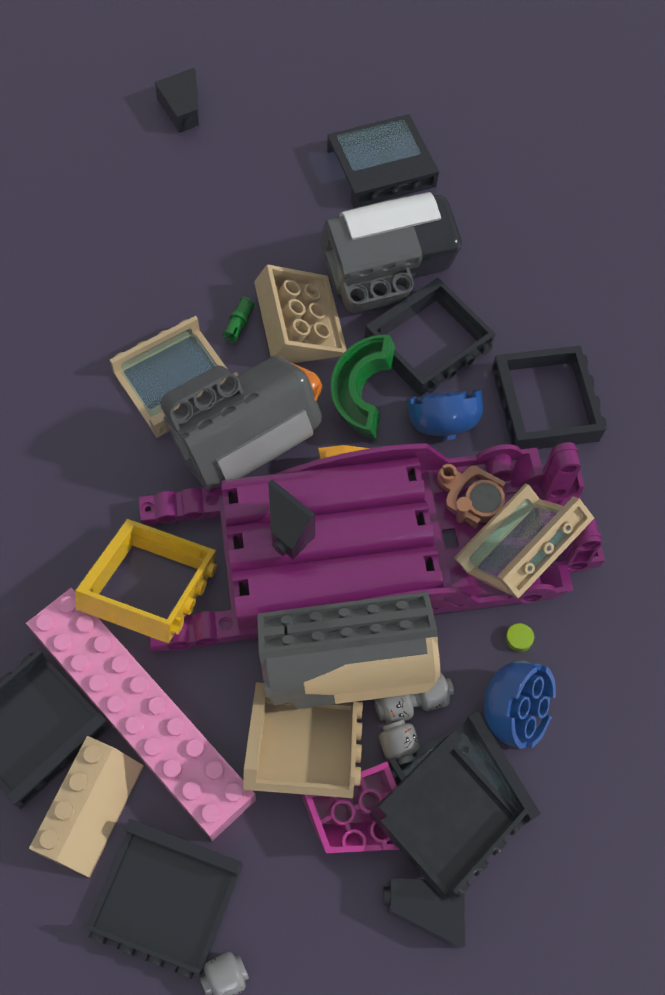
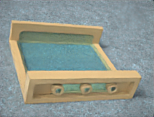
M196 316L185 319L178 325L168 330H163L157 336L147 341H142L135 347L125 352H120L110 359L113 374L156 438L169 432L163 419L165 414L161 408V399L166 393L215 366L227 368L199 330V322ZM226 378L221 381L220 385L225 382ZM201 391L197 397H200L203 391ZM180 404L175 406L174 410L178 409Z
M525 483L454 559L469 576L519 599L588 526L594 517L580 498L572 497L562 506L539 499L532 488Z

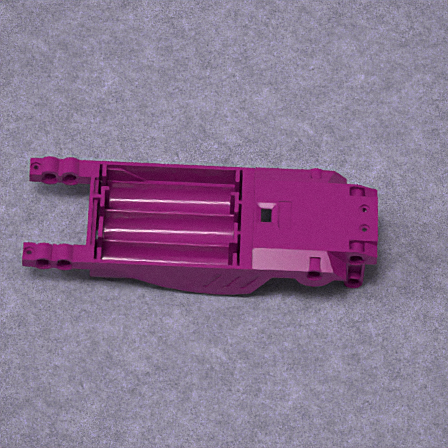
M571 442L556 445L552 448L543 469L537 448L521 450L516 445L501 444L484 449L477 455L448 459L427 443L390 445L311 461L276 474L221 480L222 487H215L210 491L189 488L181 492L164 491L155 495L139 497L140 520L142 524L147 526H155L158 523L170 524L177 521L199 520L204 517L205 519L221 517L231 610L218 612L204 611L193 615H186L180 633L178 635L174 634L169 644L150 637L152 652L184 650L195 646L207 647L218 643L258 638L257 613L428 592L433 614L517 603H532L539 600L553 599L573 591L570 574L600 567L605 561L601 547L602 536L599 533L595 519L588 524L518 599L469 576L454 559L487 523H479L476 529L466 522L458 523L456 515L446 508L448 492L438 485L437 474L445 464L454 465L461 474L471 466H478L506 482L503 490L505 494L504 505L526 483L532 488L539 499L564 506L572 497L581 499L580 495L585 487L580 470L581 464L578 457V449ZM475 478L472 479L469 483H467L466 486L460 492L457 500L460 497H465L468 488L474 482L482 479ZM272 479L315 513V537L293 560L288 555H280L272 546L268 483ZM229 497H233L234 504H230ZM541 510L534 511L479 570L497 577L555 515ZM455 529L458 547L446 549L442 531ZM234 536H237L239 549H235ZM241 588H244V595H245V596H241V593H240V589H241Z

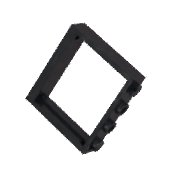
M436 278L365 327L364 339L376 335H386L437 301L477 341L424 379L395 350L391 365L392 369L419 397H422L427 392L432 393L441 382L452 379L458 370L463 367H469L481 354L486 355L493 348L492 344L496 334L439 278Z
M581 345L495 356L492 372L511 445H516L522 450L552 448L566 442H571L575 445L600 442L604 432L607 430V422L601 415L600 399L595 395L594 379L592 375H589L587 368L588 359L586 355H583ZM572 363L589 425L526 433L509 370Z

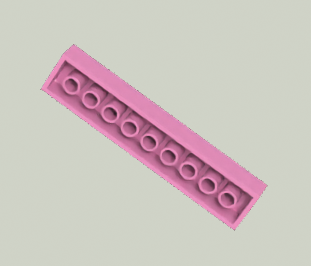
M72 588L68 589L26 623L34 636L211 841L256 801L255 793L252 790H243L242 778L98 617L76 610L75 591Z

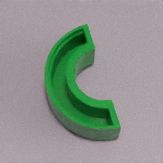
M390 335L371 336L352 345L336 363L331 377V396L342 418L355 432L375 440L381 415L374 405L362 400V389L366 380L372 374L381 370H391L395 345Z

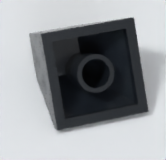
M272 479L268 483L272 546L280 555H288L293 560L315 537V513Z

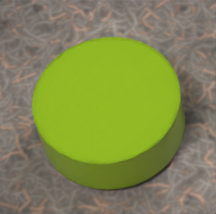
M522 623L512 625L506 634L508 647L516 652L527 651L534 641L532 629Z

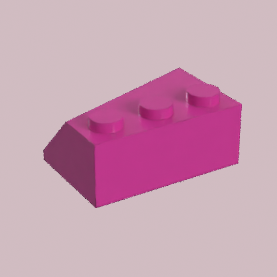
M387 762L361 772L360 786H354L353 798L317 795L302 796L312 826L325 853L400 850L369 815L397 786Z

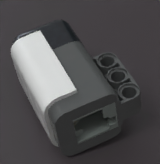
M431 192L340 212L339 217L325 220L320 240L322 253L337 296L341 295L346 310L351 313H359L402 302L408 298L413 288V278L445 271L450 268L462 246L461 236L448 200L442 195H433ZM396 285H402L406 290H399ZM374 291H381L383 296L376 295ZM351 296H358L361 301L356 302Z

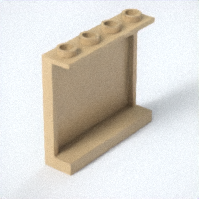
M256 682L244 764L243 790L353 798L354 786H360L361 767H355V763L361 762L362 745L356 744V740L361 741L362 723H357V719H362L363 702L355 701L297 709L293 704L274 706L265 696L264 683Z

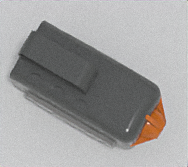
M279 355L264 360L238 376H235L223 366H215L163 396L161 399V408L165 414L163 419L185 465L206 490L210 491L220 485L221 480L241 478L311 437L313 430L320 425L322 420V413L317 403V398L322 390V383L314 372L300 367ZM226 378L225 382L220 385L221 381ZM201 391H203L202 395L200 397H197L198 394ZM180 404L179 408L174 410L175 406Z

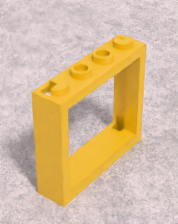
M127 519L75 590L76 610L169 644L174 634L178 635L180 633L186 614L190 615L192 613L196 597L198 595L202 596L208 577L212 578L217 569V564H214L216 550ZM132 546L198 569L168 619L99 595Z

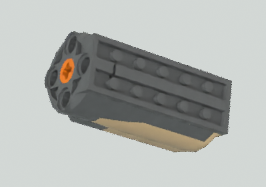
M428 592L257 613L259 657L265 696L274 706L293 704L297 709L425 693L430 692L440 679L437 627Z

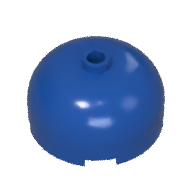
M464 390L428 394L422 396L421 401H417V397L407 398L409 420L413 427L424 435L441 436V440L456 439V434L473 429L480 421L483 414L482 390H472V395H467V391Z
M514 661L504 665L493 675L485 691L483 714L486 725L496 739L520 749L525 747L533 748L542 739L552 716L546 715L549 710L550 698H556L555 679L551 670L546 666L533 662ZM535 717L542 718L541 723L537 728Z

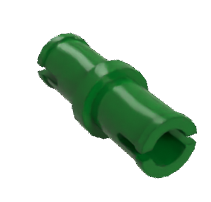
M248 297L240 299L236 310L229 317L230 322L223 332L224 339L230 334L228 342H236L242 328L248 324V316L255 306L253 300L247 305L250 301Z

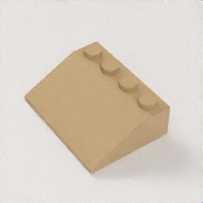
M267 264L254 283L271 357L279 355L292 363L342 356L347 348L328 276Z

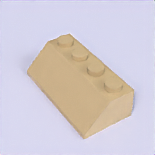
M87 736L29 849L40 856L90 878L144 765L114 747Z

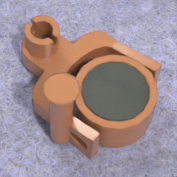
M445 464L439 470L437 483L448 492L446 508L456 515L458 523L466 522L476 529L479 523H488L504 506L505 494L503 490L506 482L478 466H471L462 474L452 464ZM475 478L482 479L474 482L468 488L466 496L460 497L457 500L460 492L466 486L467 483H469L472 479Z

